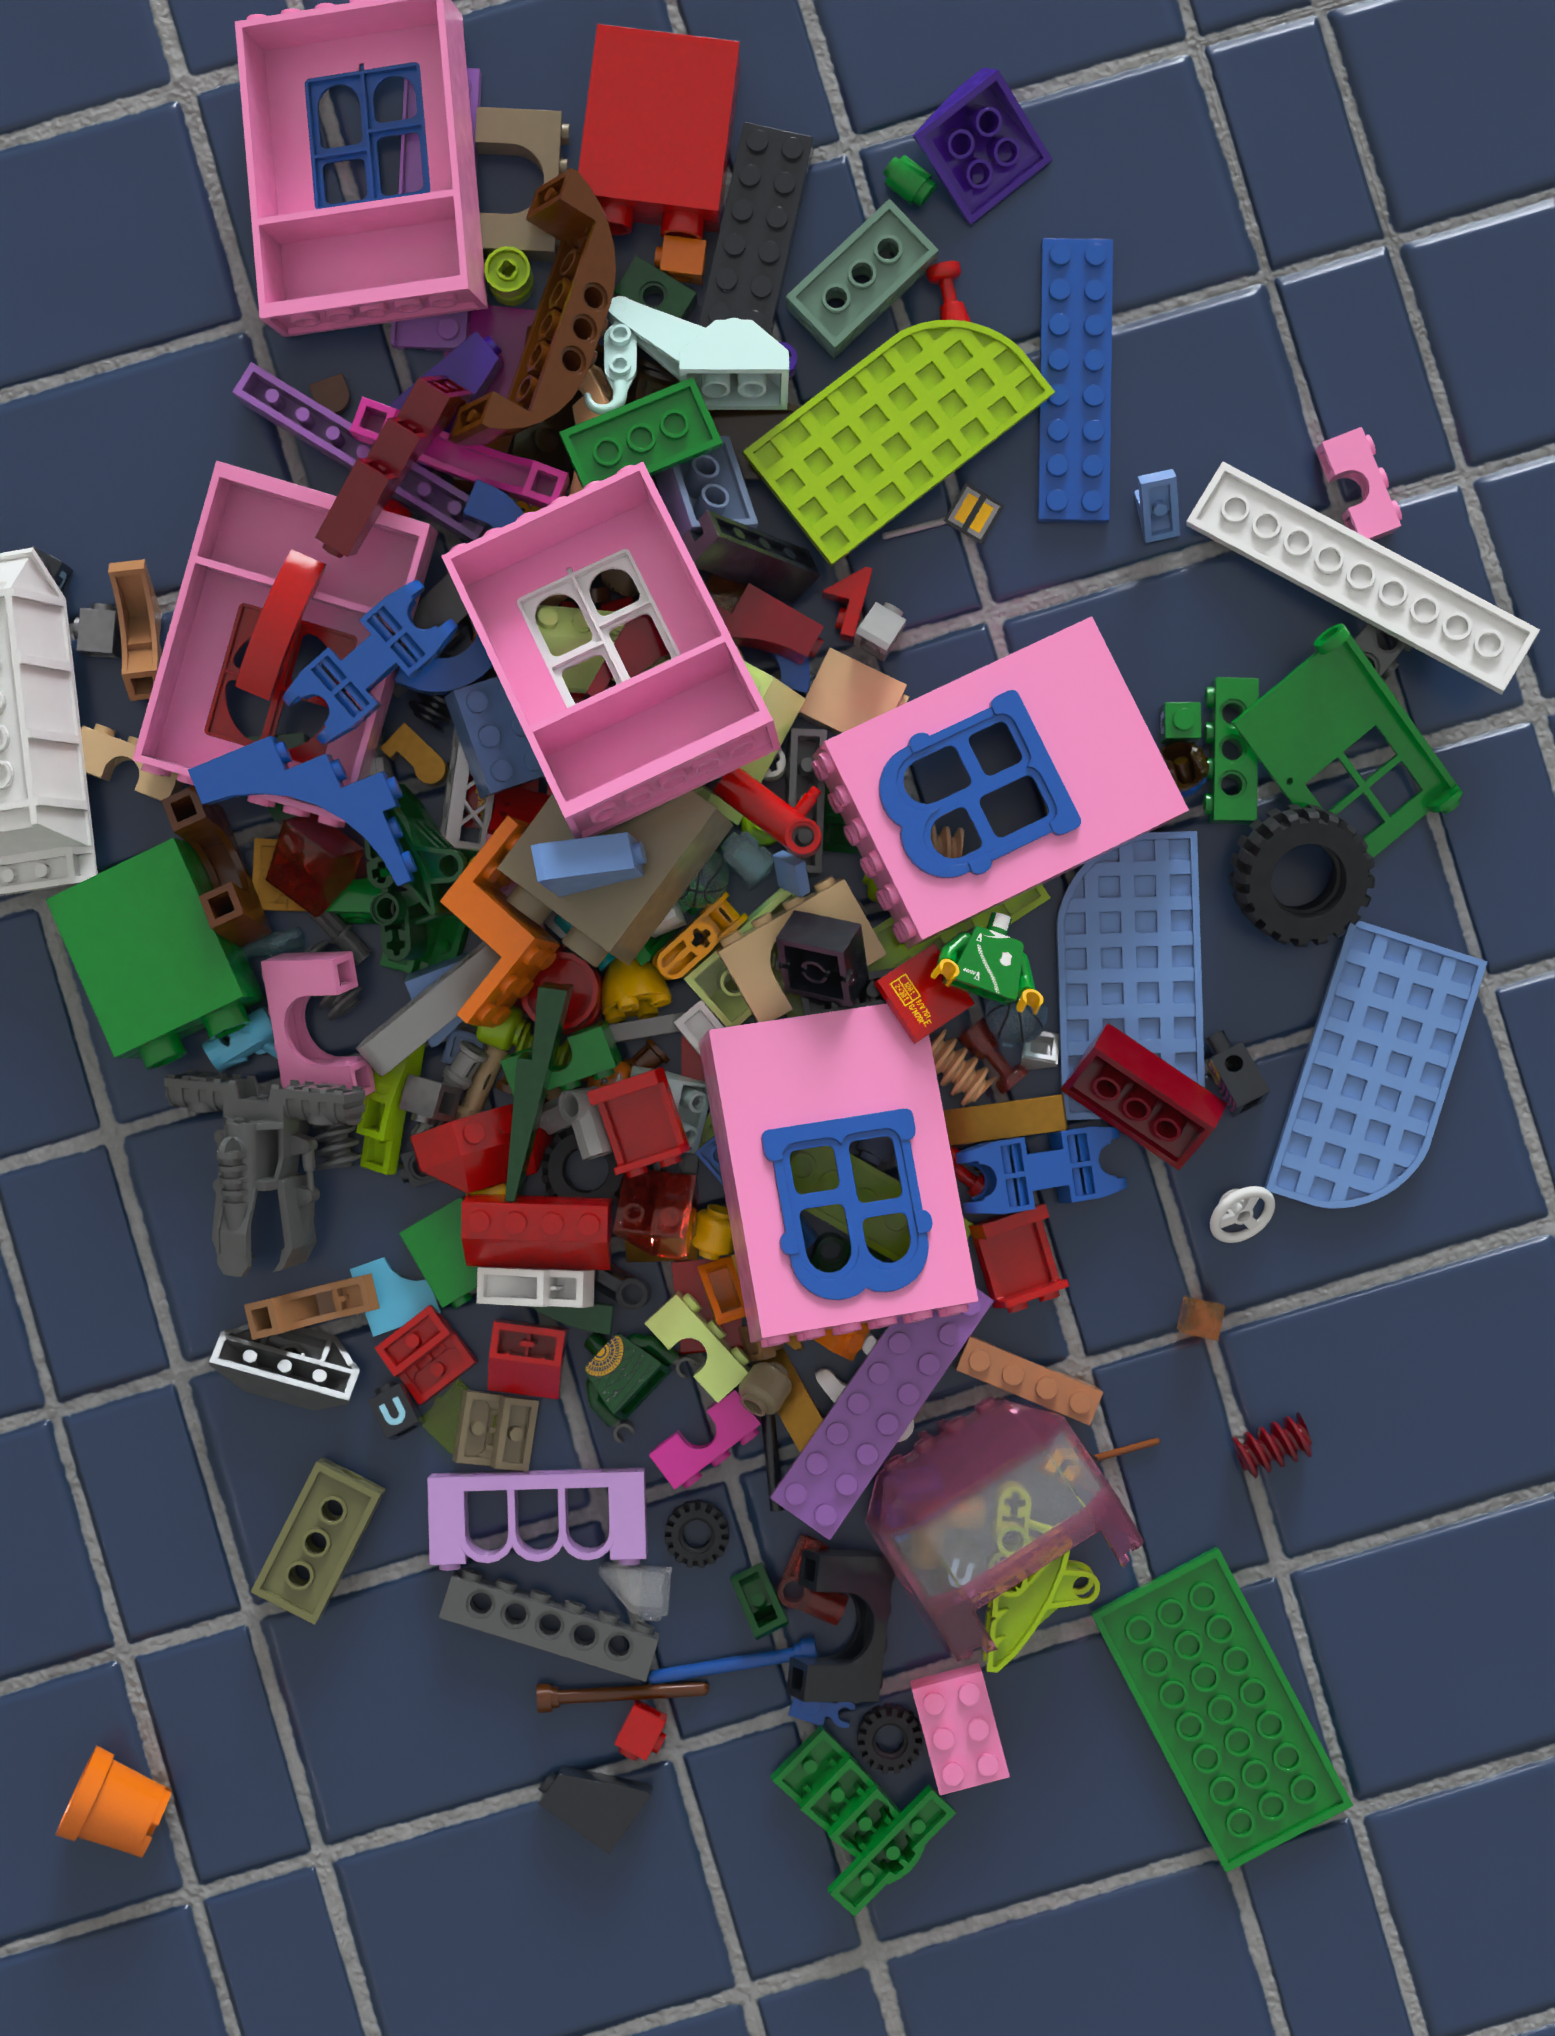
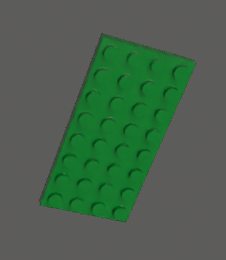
M1217 1546L1090 1613L1226 1873L1353 1806Z

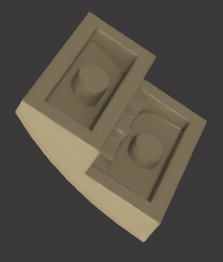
M463 1389L452 1461L463 1464L491 1466L494 1469L528 1472L539 1400Z

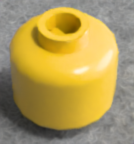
M709 1204L707 1209H701L696 1214V1236L691 1243L699 1250V1255L706 1259L719 1260L720 1255H729L734 1251L727 1207L722 1205Z

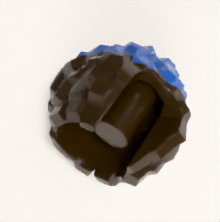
M1177 740L1160 748V753L1181 795L1188 797L1198 792L1201 786L1206 783V777L1209 772L1208 758L1203 754L1201 747L1195 745L1194 742L1188 743L1183 740Z

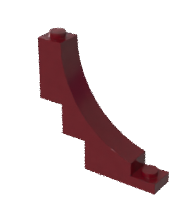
M445 375L420 377L417 379L398 416L387 419L368 456L357 459L316 534L315 538L324 543L322 548L338 558H342L343 555L349 557L357 554L373 524L406 474L433 440L450 425L459 407L464 406L465 402H470L474 393Z
M750 583L744 589L731 613L715 604L736 646L768 651L801 665L808 656L814 659L824 642L823 639L819 638L824 626ZM642 615L625 623L614 643L630 678L654 668L671 658L649 615ZM605 660L583 700L616 685V682L611 679L613 676Z

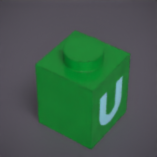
M1165 702L1159 708L1160 744H1169L1177 740L1196 743L1201 739V702Z

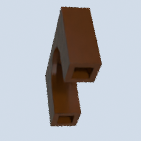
M194 785L161 800L173 832L187 841L195 850L212 883L213 890L198 896L210 928L239 948L272 934L224 808L217 803L211 805L202 804Z

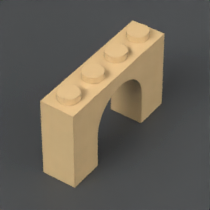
M831 875L814 885L816 891L804 898L803 896L800 898L795 895L782 904L785 908L784 910L773 916L770 912H766L751 921L753 928L740 934L739 930H735L719 940L722 945L715 950L757 1023L775 1020L793 1009L773 975L770 957L776 937L794 910L861 924L867 966L887 955L845 879L841 877L834 879Z

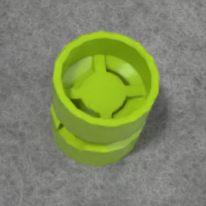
M508 246L495 249L488 255L484 266V273L492 296L506 306H517L528 300L534 290V277L526 255L521 250Z

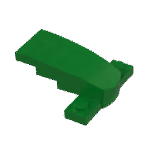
M822 1725L770 1776L772 1781L799 1805L802 1812L827 1832L830 1839L856 1858L827 1887L829 1894L854 1917L886 1884L889 1885L901 1879L913 1869L925 1849L924 1845L956 1814L954 1807L929 1784L901 1811L869 1772Z

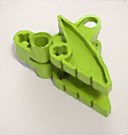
M1009 1485L1003 1488L999 1493L993 1537L1001 1555L995 1557L991 1562L989 1581L991 1583L988 1584L986 1604L988 1608L985 1615V1634L982 1648V1660L986 1661L987 1672L998 1673L1019 1653L1037 1627L1058 1608L1089 1604L1095 1601L1100 1592V1583L1091 1568L1083 1562L1068 1560L1072 1541L1065 1530L1060 1528L1058 1531L1032 1523V1499L1027 1491L1018 1485ZM1014 1495H1018L1024 1505L1017 1506L1016 1518L1018 1521L1012 1519V1509L1006 1504L1007 1501H1013ZM1031 1532L1043 1536L1049 1541L1045 1545L1030 1540ZM1015 1533L1020 1535L1017 1543L1013 1545L1004 1544V1540L1008 1535ZM1020 1560H1031L1024 1569L1019 1562ZM1007 1571H1015L1014 1577L1009 1575L1010 1580H1003V1574L1007 1577ZM1078 1578H1088L1084 1586L1080 1588L1073 1587L1074 1582ZM1093 1584H1094L1093 1591H1092V1593H1091L1090 1595H1088V1596H1086V1597L1077 1596V1595H1083V1594L1089 1592L1090 1589L1093 1587Z

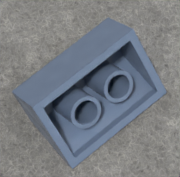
M720 436L723 442L722 447L654 475L661 498L681 537L688 530L700 534L704 533L698 519L707 510L754 529L758 526V521L729 436Z

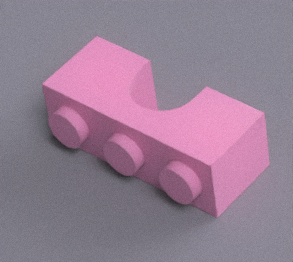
M1359 427L1323 441L1315 451L1328 483L1340 478H1349L1354 480L1362 490L1361 503L1348 508L1341 515L1345 526L1372 541L1394 533L1401 527L1402 513L1398 503L1390 499L1386 489L1389 487L1388 477L1384 469L1377 466L1373 456L1376 454V449L1370 435H1365L1363 428Z

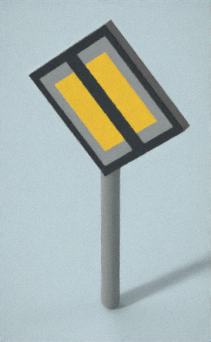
M966 482L946 517L882 533V538L889 539L948 524L982 544L1004 505Z

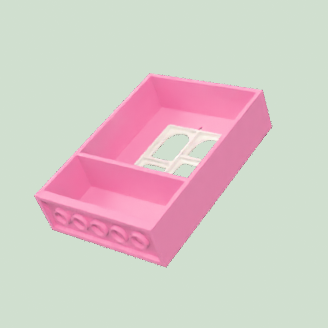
M644 462L625 466L617 474L607 479L593 481L575 494L568 497H559L553 500L549 506L536 512H527L518 517L515 522L502 528L490 529L483 537L468 544H458L448 553L441 556L575 839L596 836L781 749L774 721ZM610 569L622 570L634 581L640 593V598L638 601L622 609L602 616L598 613L591 599V583L603 571ZM557 594L566 595L574 599L593 635L590 642L558 657L550 653L535 618L537 608L541 602ZM642 615H649L671 656V660L630 678L610 638V632L614 628ZM594 656H602L609 667L616 685L575 704L563 680V672Z

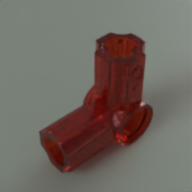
M800 1533L784 1573L778 1580V1598L787 1608L798 1609L837 1626L846 1609L849 1596L840 1592H815L806 1587H803L802 1594L797 1598H789L783 1592L787 1583L792 1581L799 1582L802 1548H829V1545L820 1540Z

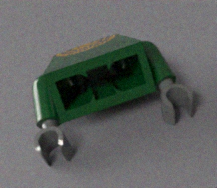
M594 1332L584 1343V1347L594 1356L584 1368V1372L588 1376L586 1390L589 1406L607 1427H613V1437L618 1443H624V1438L618 1433L620 1428L626 1427L633 1435L635 1434L634 1424L627 1418L672 1372L668 1367L672 1364L674 1371L682 1378H688L686 1374L679 1370L682 1362L689 1361L692 1365L696 1366L695 1361L687 1355L678 1356L677 1350L674 1348L668 1350L654 1336L632 1333L625 1337L617 1333L608 1341L601 1333Z

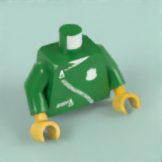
M992 912L987 928L975 926L968 931L959 932L942 946L937 967L931 973L933 979L942 974L944 976L942 983L947 987L953 986L1004 1005L1016 1001L1018 996L1019 1001L1016 1005V1010L1023 1012L1026 1005H1029L1033 1009V1014L1037 1015L1043 1003V996L1035 989L1028 956L1023 952V942L1007 936L1012 920L1011 917L1002 913Z

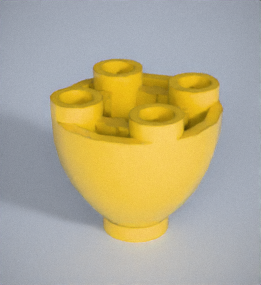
M615 958L610 963L602 981L601 1010L608 1024L619 1023L632 1016H638L639 1020L657 1017L659 1015L658 1008L669 1005L672 1002V995L664 977L649 961L641 966L635 958L628 966L618 958Z

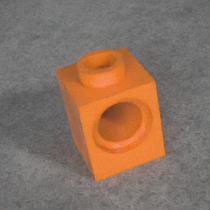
M664 235L663 247L656 246L654 267L660 268V271L680 283L703 285L707 258V240Z

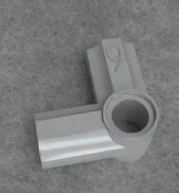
M596 1086L563 1091L558 1098L544 1104L539 1122V1128L545 1130L548 1135L557 1134L569 1127H573L583 1161L592 1160L613 1152L598 1105L591 1106L586 1093L599 1088Z

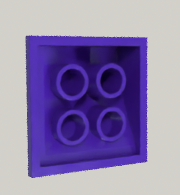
M980 69L955 89L912 135L969 225L1053 160L1000 71L997 69Z

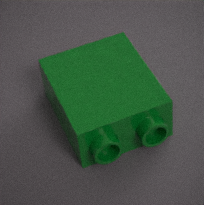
M171 838L45 899L114 1058H141L146 1070L165 1066L185 1056L187 1052L181 1039L203 1028L206 1029L210 1040L228 1036L245 1028L251 1023L245 1008L265 999L243 947L239 948L210 928L198 896L213 890V886L197 853L184 840Z

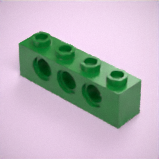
M1216 677L1211 682V687L1205 688L1204 704L1205 708H1210V722H1205L1204 743L1210 744V757L1207 761L1209 763V772L1206 779H1209V793H1204L1203 814L1209 815V823L1252 824L1257 819L1258 758L1233 724H1229L1223 719L1222 711L1225 707H1232L1238 712V715H1241L1259 700V678ZM1230 742L1237 747V759L1230 760L1223 755V743ZM1223 778H1232L1236 781L1238 785L1236 795L1231 796L1223 792L1221 788Z

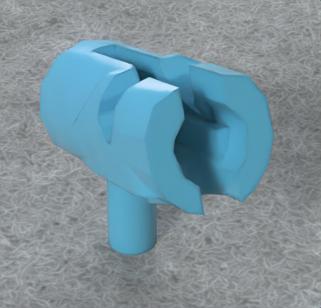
M265 1006L249 1014L248 1017L251 1023L245 1028L228 1035L230 1037L229 1042L225 1041L222 1037L215 1040L209 1039L202 1043V1048L219 1073L227 1068L249 1061L247 1057L253 1053L261 1055L267 1052L277 1059L271 1019Z

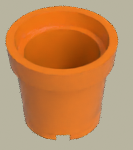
M96 1745L71 1796L55 1836L74 1842L77 1838L84 1839L142 1858L152 1840L151 1836L156 1826L160 1823L172 1789L114 1760L113 1753Z

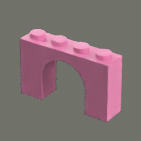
M353 951L281 953L261 961L262 979L265 984L268 1014L272 1024L274 1048L277 1053L282 1088L290 1086V1080H299L300 1084H305V1081L314 1082V1084L346 1085L348 1089H352V1086H361L362 1090H365V1096L375 1092L372 1067L363 1056H333L326 1053L312 1040L305 1022V1009L311 996L339 995L358 987Z

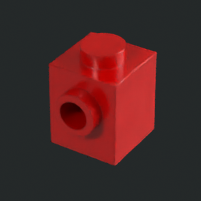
M634 1700L614 1742V1745L619 1747V1753L634 1761H637L638 1758L646 1761L651 1751L657 1754L667 1735L661 1732L666 1723L667 1714L640 1700Z

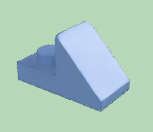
M1169 469L1138 476L1139 490L1134 491V497L1145 543L1180 536L1177 478L1174 470Z

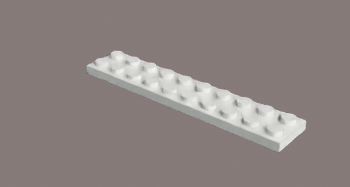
M1225 462L1221 463L1186 521V526L1501 695L1540 629Z

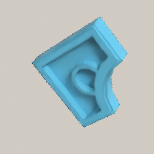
M385 1257L350 1269L352 1278L372 1273L380 1308L365 1312L373 1337L402 1327L429 1305H432L439 1313L442 1312L439 1301L426 1279L413 1280L401 1276L391 1268Z

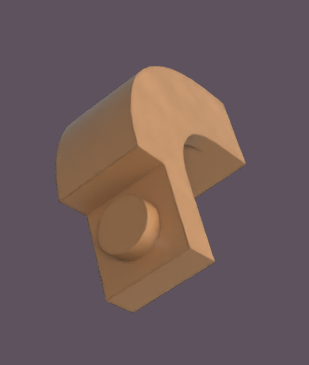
M372 1273L244 1305L252 1340L380 1308Z

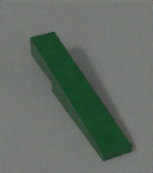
M544 982L538 987L532 1053L524 1052L517 1058L505 1201L515 1202L522 1193L574 985Z

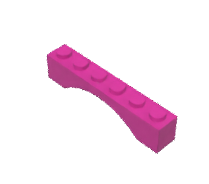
M362 396L350 432L356 440L373 446L387 419L397 417L400 411ZM442 431L416 461L474 484L476 479L498 488L509 497L541 509L549 506L553 500L565 496L570 484L567 472L535 460L503 453L482 445L454 444L448 440L450 433Z

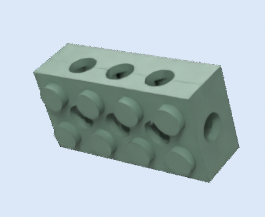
M889 199L786 295V309L835 359L926 273L925 271L928 267L937 263L939 250ZM883 251H890L895 257L884 259L879 254ZM858 275H864L870 281L860 284L853 278ZM832 299H839L844 305L840 308H833L827 303Z

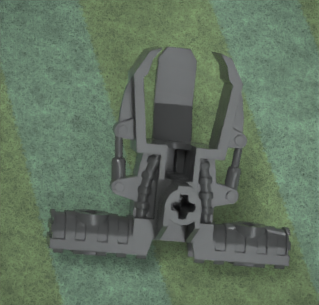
M187 1070V1073L178 1075L168 1074L167 1077H164V1086L166 1087L164 1092L165 1098H167L170 1106L189 1108L191 1112H223L224 1129L217 1130L214 1133V1140L217 1143L216 1159L219 1161V1164L217 1165L218 1178L213 1182L216 1199L212 1241L216 1248L217 1264L223 1275L244 1277L252 1266V1260L256 1259L251 1251V1222L258 1191L278 1190L285 1248L282 1249L280 1262L273 1272L307 1262L317 1242L314 1215L315 1201L320 1197V1191L314 1184L313 1172L316 1167L314 1151L317 1149L318 1143L315 1138L307 1135L309 1124L357 1125L362 1119V1113L365 1112V1090H362L361 1086H352V1089H348L346 1085L314 1084V1082L310 1081L300 1084L299 1080H290V1086L281 1089L280 1085L272 1084L270 1095L259 1094L255 1076L248 1075L247 1078H241V1075L232 1074V1077H227L226 1073ZM300 1154H302L303 1169L306 1173L297 1172Z

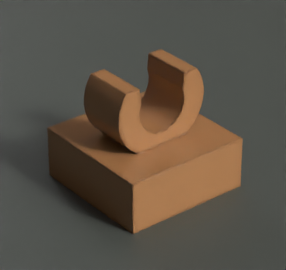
M748 1326L738 1327L744 1353L751 1362L775 1357V1350H780L784 1347V1343L766 1348L761 1347V1341L750 1343Z

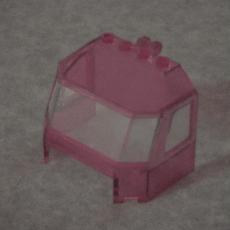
M993 1396L987 1397L977 1403L974 1407L976 1411L965 1418L961 1415L949 1422L944 1418L936 1422L940 1432L937 1436L933 1437V1435L928 1434L925 1430L917 1434L920 1440L914 1444L915 1450L905 1456H902V1454L893 1456L883 1464L885 1469L877 1473L865 1524L934 1640L957 1662L969 1659L973 1655L971 1650L980 1647L983 1648L985 1653L998 1650L976 1614V1610L1098 1531L1102 1533L1117 1561L1123 1568L1130 1560L1126 1554L1129 1549L1132 1551L1137 1550L1144 1542L1119 1497L1078 1439L1065 1417L1045 1407L1003 1397L995 1399Z

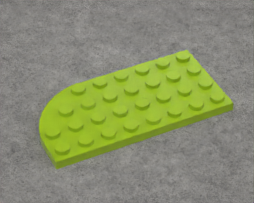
M961 320L924 322L895 334L746 448L742 455L830 567H832L1050 399L1055 391L1024 351L1003 334L991 328Z

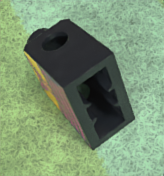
M1224 1030L1206 1038L1205 1042L1213 1055L1209 1059L1207 1068L1224 1102L1227 1103V1108L1232 1118L1265 1102L1270 1089L1245 1045L1241 1042L1232 1046ZM1233 1064L1237 1067L1238 1071L1231 1072L1225 1065Z

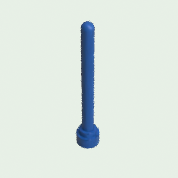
M815 1636L800 1638V1642L793 1643L794 1647L655 1669L648 1673L647 1680L651 1684H660L790 1662V1657H818Z

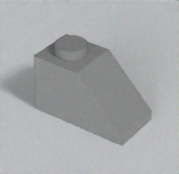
M875 602L855 632L853 645L884 662L906 625L907 620L901 617L903 612L890 603L885 602L882 606Z

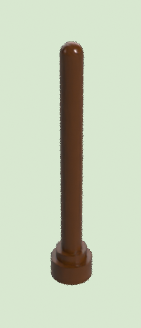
M704 1681L559 1690V1686H552L551 1683H540L536 1685L537 1712H552L554 1708H559L560 1704L705 1696L710 1688L708 1683Z

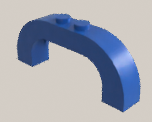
M476 479L463 511V518L490 530L502 528L513 523L524 513L507 494L490 484ZM477 633L473 643L461 654L450 658H435L413 679L408 677L399 668L394 682L398 686L417 693L446 695L454 690L479 682L490 672L493 665ZM407 648V651L418 661V658Z

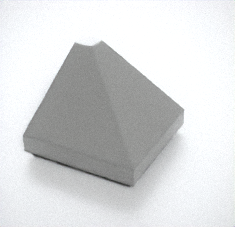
M1026 1028L1019 1070L1027 1071L1057 1067L1060 1047L1059 1034ZM1031 1032H1033V1033H1041V1034H1040V1035H1033Z

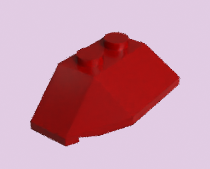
M513 1103L457 1119L410 1136L420 1172L432 1176L466 1194L506 1183ZM539 1126L526 1176L537 1173L541 1160L545 1156L544 1151L550 1145L555 1135H548Z

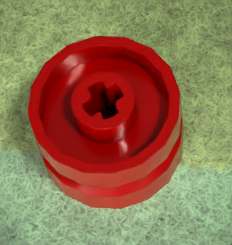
M556 951L557 955L553 963L545 970H540L532 980L534 982L532 989L521 998L524 1010L532 1021L535 1022L537 994L540 985L544 982L574 985L562 1034L571 1035L577 1030L592 1026L602 1014L603 978L594 966L575 954Z

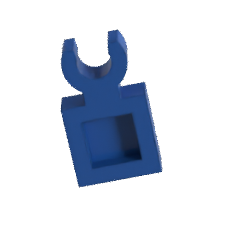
M793 1697L788 1716L822 1726L825 1717L832 1718L836 1726L849 1728L850 1721L841 1718L838 1712L844 1707L854 1710L855 1702H803Z

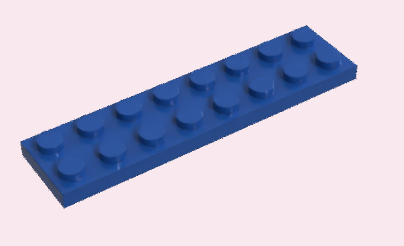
M1042 238L1039 372L1055 393L1050 399L1039 406L1037 522L1108 523L1110 520L1113 239Z

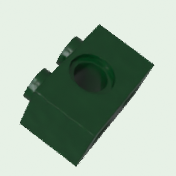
M638 256L634 258L614 290L615 297H627L637 303L686 321L698 303L696 292ZM651 294H659L663 297L662 303L655 307L648 306L644 301Z

